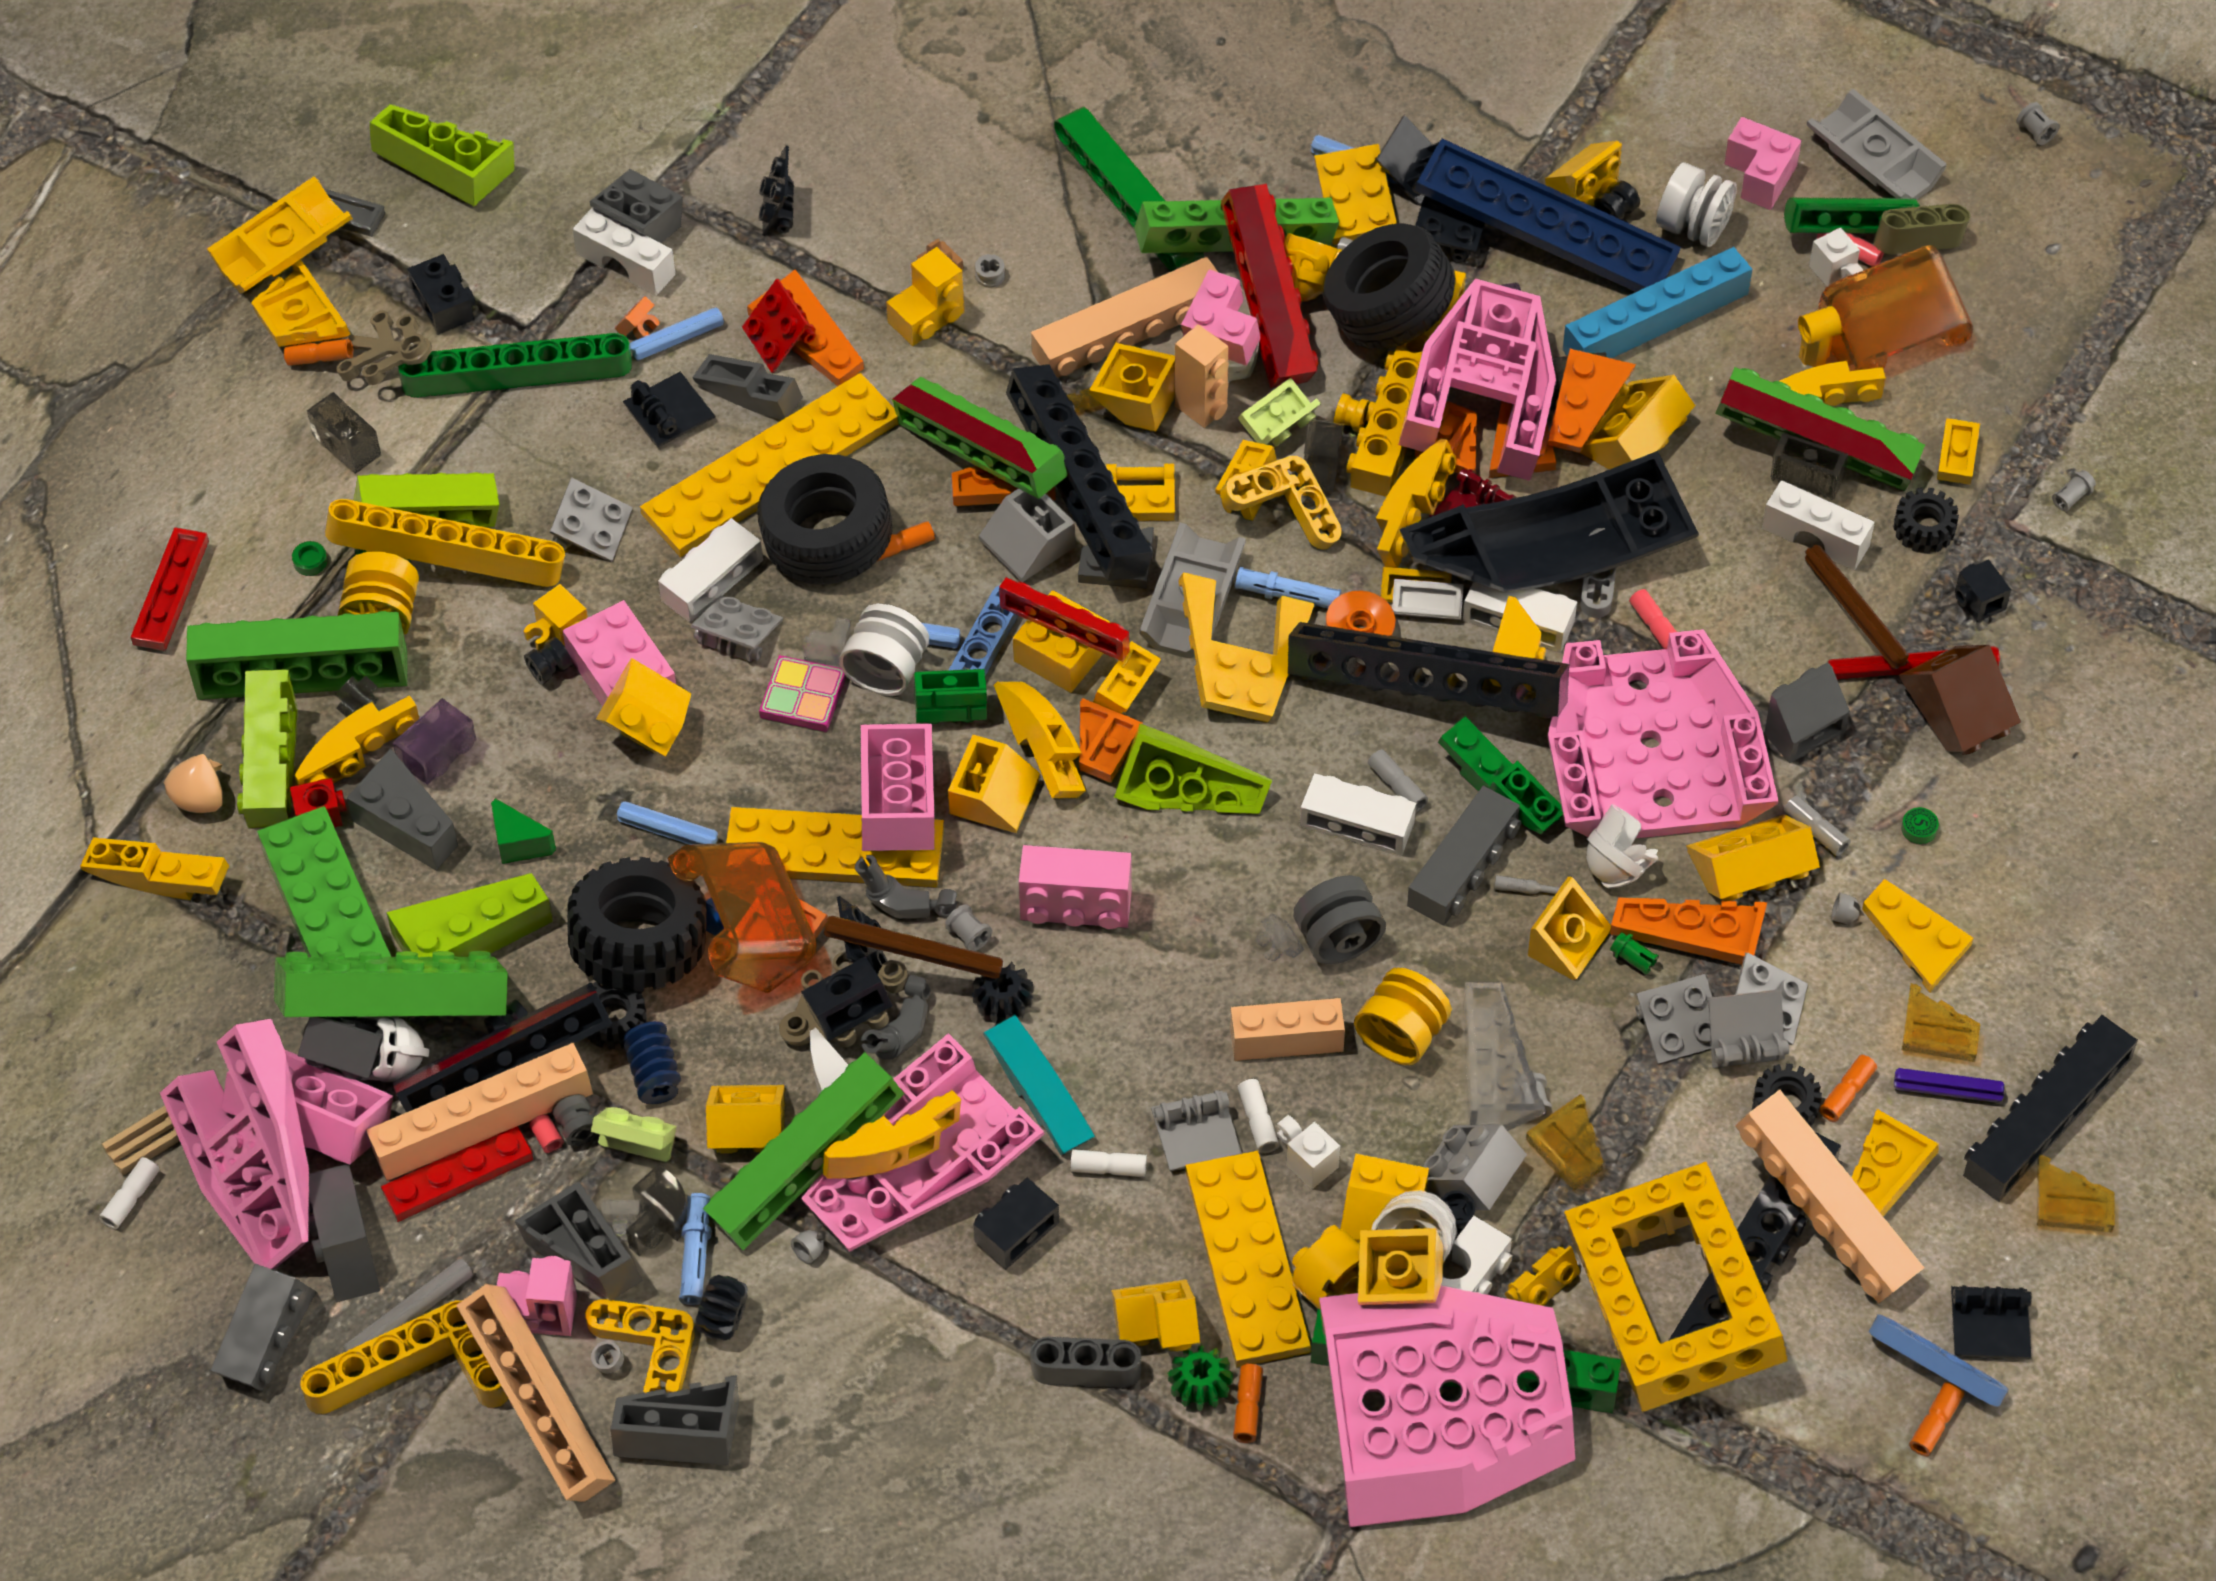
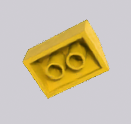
M1675 375L1630 381L1628 383L1629 393L1626 396H1620L1607 409L1580 453L1607 469H1612L1665 447L1669 442L1668 437L1675 429L1685 424L1688 419L1687 415L1696 406Z
M1785 814L1686 845L1688 854L1708 893L1723 901L1739 899L1743 896V892L1754 888L1755 890L1773 888L1776 886V881L1782 879L1797 880L1807 877L1809 871L1820 868L1811 827Z

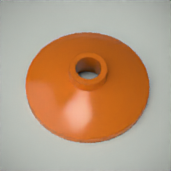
M1361 590L1350 591L1338 596L1330 604L1326 614V626L1392 636L1395 629V614L1390 604L1379 595ZM1356 625H1361V626H1363V627H1365V628H1357V627H1355V626H1356Z

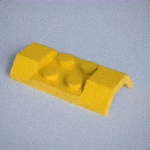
M313 176L207 248V251L221 273L241 294L269 275H272L274 278L327 241L326 236L353 218L348 211L343 213L328 197L318 179Z

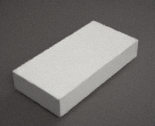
M1394 579L1392 609L1395 615L1461 620L1464 585Z

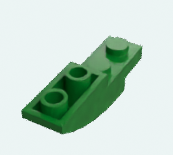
M1466 716L1440 737L1438 743L1462 767L1460 774L1477 791L1482 786H1485L1519 804L1518 820L1527 828L1542 834L1563 816L1561 804L1518 760L1512 764Z

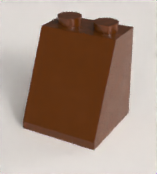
M1990 645L1955 646L1899 674L1904 686L1947 752H1961L1962 755L1971 754L1982 748L1981 743L1989 738L1991 740L2003 738L2011 733V727L2021 723Z

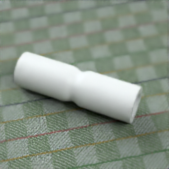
M1256 1079L1243 1081L1238 1085V1091L1246 1115L1250 1119L1249 1125L1258 1152L1270 1153L1279 1147V1142L1271 1117L1267 1114L1268 1108L1259 1081Z
M1072 1150L1071 1172L1110 1173L1112 1175L1145 1177L1147 1155L1108 1154L1100 1151Z
M142 1157L123 1182L122 1188L115 1193L99 1215V1219L106 1226L117 1230L135 1206L137 1198L142 1196L160 1171L159 1167L150 1159Z

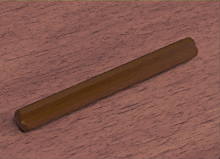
M1820 545L1807 548L1805 551L1807 563L1894 669L1905 666L1908 663L1909 654Z
M835 916L828 917L824 929L826 937L995 979L999 978L1003 966V959L1000 957Z

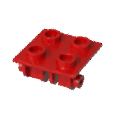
M777 278L742 326L771 373L777 370L797 340L810 343L816 337V329L806 321V313L802 311L800 304L794 301L792 292L785 289Z

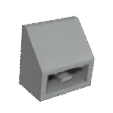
M1017 489L1003 499L980 533L979 540L1021 582H1024L1076 547L1075 522L1047 494L1038 499L1021 489Z
M1502 1124L1453 1125L1445 1132L1442 1138L1443 1141L1423 1165V1167L1429 1168L1427 1190L1440 1197L1450 1191H1462L1473 1198L1476 1210H1490L1527 1154Z

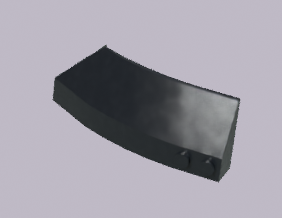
M1658 451L1564 486L1495 503L1466 508L1463 504L1400 529L1401 536L1413 561L1502 592L1539 588L1601 573L1699 536ZM1606 528V529H1604V530H1602V531H1599V532H1597V533H1595V534L1589 536V535H1590L1594 530H1596V529Z

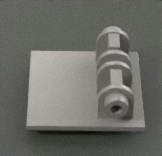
M571 477L549 533L553 534V541L560 544L564 550L574 544L612 562L633 507Z
M721 595L691 625V628L695 629L694 638L698 640L699 644L721 652L727 646V654L733 655L735 652L736 657L751 662L752 660L758 661L760 659L762 648L758 647V645L783 621V617L772 614L767 609L755 608L741 603L734 597H724Z
M1746 952L1735 995L1781 989L1784 1040H1787L1790 1045L1794 1044L1808 983Z
M1705 974L1636 993L1639 1005L1635 1006V1011L1639 1020L1644 1019L1657 1064L1711 1049L1708 998H1712V994Z
M1781 989L1708 998L1713 1068L1785 1059V1055L1789 1054L1788 1041L1784 1040Z
M1214 1090V1093L1201 1096L1193 1095L1192 1098L1187 1099L1184 1097L1180 1101L1166 1104L1162 1102L1158 1106L1151 1107L1170 1172L1184 1169L1187 1164L1242 1154L1228 1110L1229 1099L1227 1092Z

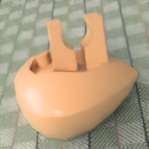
M204 754L181 762L170 771L164 781L168 797L177 807L189 812H216L223 805V790L216 771L221 770L222 764L211 759L208 760Z

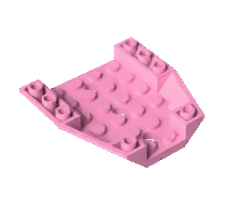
M1704 629L1669 633L1667 649L1603 655L1600 640L1566 643L1562 663L1570 664L1568 703L1558 717H1551L1548 732V741L1566 827L1589 837L1591 832L1598 827L1611 804H1614L1641 823V830L1636 838L1741 827L1778 804L1758 711ZM1639 680L1644 682L1647 687L1637 690L1632 688L1629 683ZM1646 738H1653L1659 742V745L1649 748L1643 745L1641 741ZM1657 797H1667L1672 801V804L1662 807L1653 800Z
M1445 1286L1440 1287L1436 1303L1359 1305L1358 1293L1319 1298L1345 1479L1344 1490L1349 1527L1464 1514L1575 1461L1573 1415L1562 1340L1553 1308ZM1525 1372L1534 1374L1539 1381L1538 1389L1531 1393L1520 1390L1517 1385V1378L1520 1374ZM1446 1382H1454L1460 1386L1462 1396L1455 1402H1447L1440 1395V1387ZM1370 1391L1379 1392L1385 1399L1384 1407L1376 1412L1367 1410L1362 1403L1364 1395Z

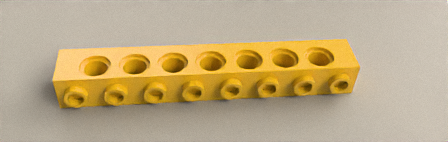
M1454 270L1456 282L1453 298L1442 317L1428 331L1416 339L1397 346L1395 351H1389L1385 363V370L1388 371L1385 377H1379L1375 395L1378 396L1376 402L1371 401L1367 409L1366 421L1369 422L1366 428H1360L1356 441V447H1359L1357 454L1351 453L1347 463L1346 472L1351 473L1350 488L1387 497L1395 484L1408 447L1400 446L1398 443L1424 345L1464 294L1466 273Z

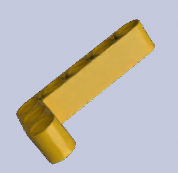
M461 1300L449 1302L310 1368L303 1374L300 1382L306 1405L310 1411L316 1414H327L454 1354L478 1401L488 1408L500 1407L509 1398L484 1354L482 1353L477 1357L468 1356L474 1351L482 1350L467 1324L461 1327L452 1326L456 1322L465 1321L456 1306ZM422 1338H432V1340L428 1343H418V1341ZM389 1354H397V1357L392 1360H383ZM353 1371H363L359 1376L348 1377ZM490 1381L499 1382L494 1387H484ZM327 1387V1390L323 1393H313L317 1388Z

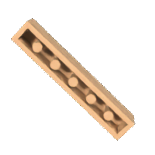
M1206 256L1032 331V354L1040 365L1049 364L1056 377L1069 375L1074 370L1090 363L1101 361L1109 355L1115 343L1133 346L1150 337H1157L1162 332L1182 324L1208 270L1218 271Z
M571 1043L366 1129L383 1175L386 1181H389L529 1122L537 1116L548 1114L553 1111L558 1102L568 1096L581 1094L586 1098L593 1095L587 1069L574 1043Z
M1778 1090L1749 1112L1735 1125L1745 1144L1756 1151L1764 1161L1767 1171L1781 1182L1788 1191L1791 1201L1796 1206L1802 1208L1812 1221L1816 1232L1827 1239L1836 1250L1838 1259L1852 1270L1860 1280L1863 1290L1869 1296H1872L1878 1304L1924 1268L1781 1090Z
M485 1284L457 1304L458 1310L565 1499L568 1501L586 1502L616 1481L506 1287Z

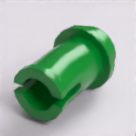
M1621 932L1610 948V951L1615 953L1614 958L1619 959L1621 957L1645 975L1651 971L1649 967L1653 968L1659 958L1657 954L1652 953L1633 940L1631 933L1626 935Z

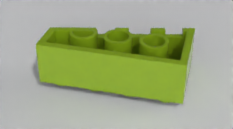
M392 104L388 105L370 121L371 151L472 206L478 204L515 170L513 141L502 139L501 142L488 139V134L477 130L474 134L457 129V124L447 121L445 123H435L429 121V116Z
M478 472L467 474L406 473L402 475H358L353 501L486 528L495 527L500 506L494 473Z
M288 670L245 671L244 734H242L241 741L244 756L243 764H240L239 768L243 793H238L237 807L239 815L244 814L248 828H266L291 818L292 796L290 787H293L298 707Z
M532 873L386 912L392 936L401 950L416 952L418 957H432V953L436 951L453 952L455 954L454 957H469V952L471 951L493 953L553 922L549 898Z

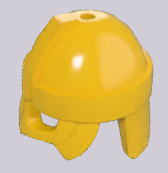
M1289 233L1283 246L1286 256H1289L1292 261V280L1294 287H1297L1300 291L1301 302H1308L1317 298L1323 292L1325 277L1330 265L1342 250Z

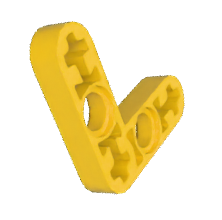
M1288 456L1233 476L1220 490L1222 503L1234 511L1243 510L1285 495L1307 539L1317 549H1329L1341 536L1342 529L1309 465L1301 457ZM1288 469L1291 472L1296 471L1298 473V476L1296 477L1295 474L1289 475V473L1287 472ZM1258 476L1267 477L1272 482V490L1263 489L1258 483ZM1247 486L1249 488L1242 497L1232 493L1233 489L1235 492L1245 490ZM1301 496L1311 497L1315 501L1316 509L1310 510L1304 507ZM1319 529H1321L1322 531L1327 530L1330 535L1328 536L1327 534H1321L1319 532Z
M608 1299L593 1301L588 1306L585 1318L587 1327L594 1336L654 1346L643 1393L661 1390V1381L666 1382V1393L682 1390L695 1337L694 1323L687 1312L637 1303L610 1301ZM602 1313H609L610 1319H605L604 1324H598L597 1318H601ZM623 1314V1327L619 1328L618 1321L621 1322L620 1315ZM643 1316L651 1321L650 1326L646 1330L635 1331L630 1328L631 1321L636 1317ZM657 1320H662V1326H660V1333H657ZM676 1324H683V1330H680L678 1335H672L671 1329H675ZM665 1356H675L680 1360L679 1365L671 1371L661 1369L658 1364Z

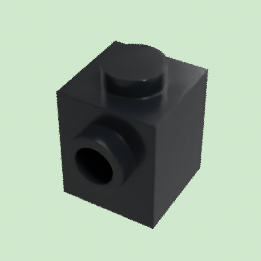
M1989 559L1979 564H1970L1959 572L1955 588V596L1958 603L1962 607L1967 608L1976 622L2006 610L2011 593V588Z

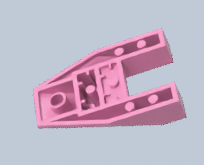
M1474 279L1424 345L1398 445L1422 452L1432 446L1440 429L1449 387L1512 403L1497 472L1528 481L1531 480L1539 458L1556 382L1540 296Z
M272 1019L237 1024L217 1041L245 1107L236 1117L221 1110L224 1091L214 1070L178 1076L160 1092V1095L201 1192L254 1264L256 1263L274 1270L308 1242L309 1166L286 1052Z

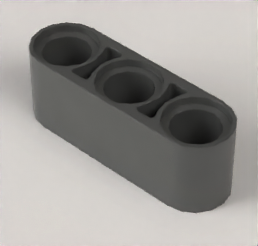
M1042 1337L1036 1340L1031 1347L1032 1375L1035 1380L1042 1384L1129 1388L1135 1385L1141 1377V1351L1131 1341ZM1047 1357L1054 1358L1056 1360L1051 1364H1044L1040 1362L1041 1359ZM1083 1359H1089L1094 1363L1084 1366L1078 1362ZM1120 1361L1132 1363L1131 1366L1124 1368L1116 1364Z

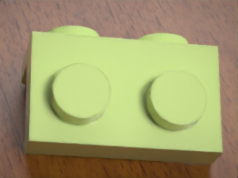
M1290 378L1244 411L1238 417V420L1257 443L1266 445L1273 443L1277 447L1292 435L1289 430L1294 426L1298 425L1302 429L1317 417L1314 411L1321 403L1317 398L1310 403L1296 383Z
M610 1107L604 1109L593 1118L591 1132L600 1134L598 1143L602 1146L667 1162L671 1158L677 1126L664 1123L662 1119L656 1117H640L629 1114L624 1109Z

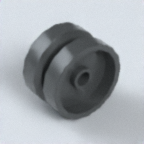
M1347 875L1324 881L1304 894L1294 907L1293 917L1300 931L1307 937L1306 943L1313 957L1319 963L1329 965L1354 959L1370 950L1380 941L1386 931V922L1379 908L1372 903L1373 897L1361 877Z

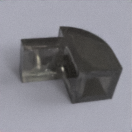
M1311 419L1306 435L1304 460L1309 465L1321 490L1335 492L1346 423Z
M658 1164L632 1187L635 1205L644 1214L626 1229L629 1248L639 1257L647 1249H653L658 1246L663 1240L665 1233H668L674 1240L678 1241L682 1236V1226L686 1224L687 1204L683 1187L670 1172Z

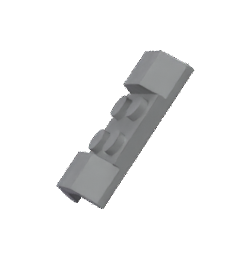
M1854 89L1848 92L1839 108L1820 122L1813 118L1807 121V126L1830 144L1829 149L1874 186L1879 184L1895 198H1914L1918 200L1934 187L1946 169L1947 164Z
M1179 523L1139 630V634L1155 650L1189 659L1195 656L1194 650L1190 647V626L1188 618H1185L1182 604L1185 600L1183 588L1179 587L1178 582L1183 572L1216 580L1212 623L1213 634L1233 583L1246 538L1238 537L1225 544L1200 538L1187 524Z

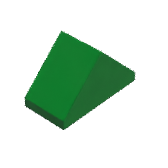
M496 798L492 801L491 806L502 864L550 856L556 851L552 830Z

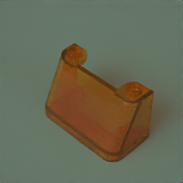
M1934 245L1918 248L1830 284L1822 292L1818 310L1833 306L1840 317L1842 331L1841 334L1833 336L1831 352L1838 362L1847 361L1849 371L1882 367L1884 370L1888 357L1940 336L1946 346H1961L1972 337L1973 324L1947 265Z
M764 842L685 845L667 858L677 878L683 881H693L699 876H703L725 928L716 935L709 946V960L715 975L769 994L813 959L817 947L816 939L775 847Z

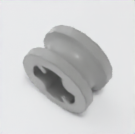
M987 254L978 258L975 263V278L981 286L988 288L1000 285L1005 279V264L1003 260L994 254Z

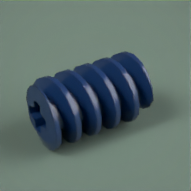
M653 1021L640 1024L626 1032L623 1040L624 1049L627 1051V1059L630 1063L631 1074L634 1076L633 1080L637 1088L638 1099L646 1104H660L674 1099L678 1094L676 1086L681 1081L680 1073L676 1071L678 1068L677 1062L673 1059L674 1051L669 1047L671 1042L670 1037L666 1035L667 1027L663 1022Z

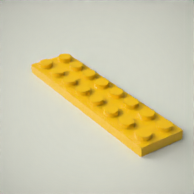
M859 373L640 506L641 515L681 558L690 549L698 547L709 538L711 532L716 527L723 526L731 518L738 523L756 512L763 490L781 469L794 461L808 456L820 454L848 456L899 424L898 416L895 413L894 407Z

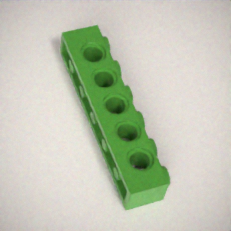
M1332 198L1275 199V216L1277 224L1283 228L1285 239L1287 234L1291 233L1331 246L1339 225ZM1221 200L1142 202L1134 227L1141 253L1234 251Z

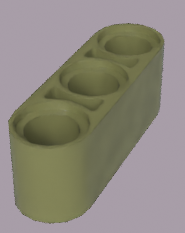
M1958 204L1887 210L1882 214L1874 245L1878 250L1887 254L1956 248L1962 243L1971 215L1965 207Z

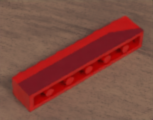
M1267 183L1229 189L1220 202L1249 311L1252 317L1257 318L1260 333L1259 348L1270 389L1279 387L1290 378L1296 384L1306 383L1317 372L1318 358L1316 352L1311 350L1308 339L1310 336L1309 324L1302 317L1300 309L1301 294L1299 289L1294 287L1292 280L1293 265L1290 257L1286 256L1284 250L1285 236L1283 228L1277 224L1275 198L1272 194H1269Z

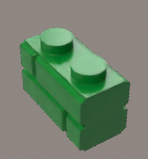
M985 669L914 672L916 723L937 724L947 721L970 723L975 720H987Z

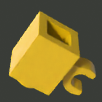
M559 584L533 603L536 622L525 627L524 636L527 641L534 636H541L535 641L537 650L543 649L544 643L550 640L551 637L558 638L565 647L563 630L587 619V609Z

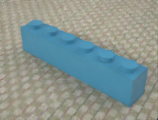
M1732 247L1565 325L1563 351L1567 356L1569 350L1574 349L1607 358H1614L1748 295L1753 269L1736 248Z

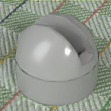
M1839 892L1833 905L1831 919L1840 923L1855 921L1859 917L1860 903L1856 898Z
M805 1230L791 1240V1247L801 1261L807 1264L818 1258L824 1250V1241H818L816 1236L819 1233L816 1231Z
M603 1341L592 1350L591 1361L600 1372L613 1374L622 1368L624 1355L616 1343ZM609 1351L614 1359L611 1364H609L604 1355Z

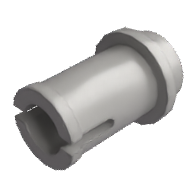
M2085 470L2074 472L2071 475V480L2052 495L2054 504L2060 510L2067 512L2084 495L2093 493V487L2096 485L2095 479Z

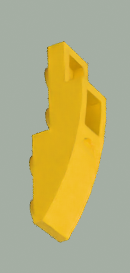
M1841 361L1806 369L1784 378L1780 382L1789 385L1795 392L1802 395H1815L1822 399L1823 403L1835 406L1841 403L1869 402L1875 399H1882L1886 377L1883 367L1849 371L1847 361Z
M1447 439L1438 440L1411 463L1391 488L1376 516L1377 523L1383 534L1377 551L1385 567L1399 568L1402 558L1408 554V549L1401 536L1400 529L1421 521V513L1433 515L1437 503L1443 500L1445 483L1449 474L1454 472L1456 466V456L1453 454Z
M996 682L993 686L1018 745H1030L1051 797H1080L1086 789L1073 760L1081 754V751L1063 718L1043 695L1025 682Z
M409 695L380 711L377 710L373 702H370L339 722L322 737L305 757L295 774L297 785L332 778L333 783L343 778L351 777L360 769L366 767L363 754L375 751L390 740L400 735H406L415 727L421 725L417 705Z
M93 837L80 867L87 873L128 888L171 898L191 900L193 893L217 895L229 864L223 857L162 852L156 843Z
M953 1090L941 1097H933L922 1109L914 1114L902 1116L894 1126L885 1116L873 1123L868 1122L862 1125L854 1135L844 1141L834 1142L824 1152V1176L827 1179H839L879 1174L903 1167L935 1152L940 1146L941 1132L957 1123L960 1119V1097Z

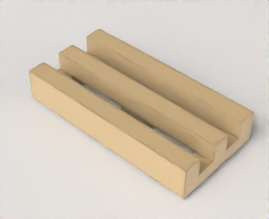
M163 1106L102 1143V1146L116 1168L124 1176L134 1169L142 1157L152 1159L180 1140L167 1109ZM169 1129L172 1130L168 1134L164 1135L163 1137L159 1138L158 1140L152 1143V1140L154 1138L158 1137L159 1135L163 1134ZM136 1149H141L140 1151L128 1157L127 1159L123 1161L121 1160L123 1157L127 1156Z

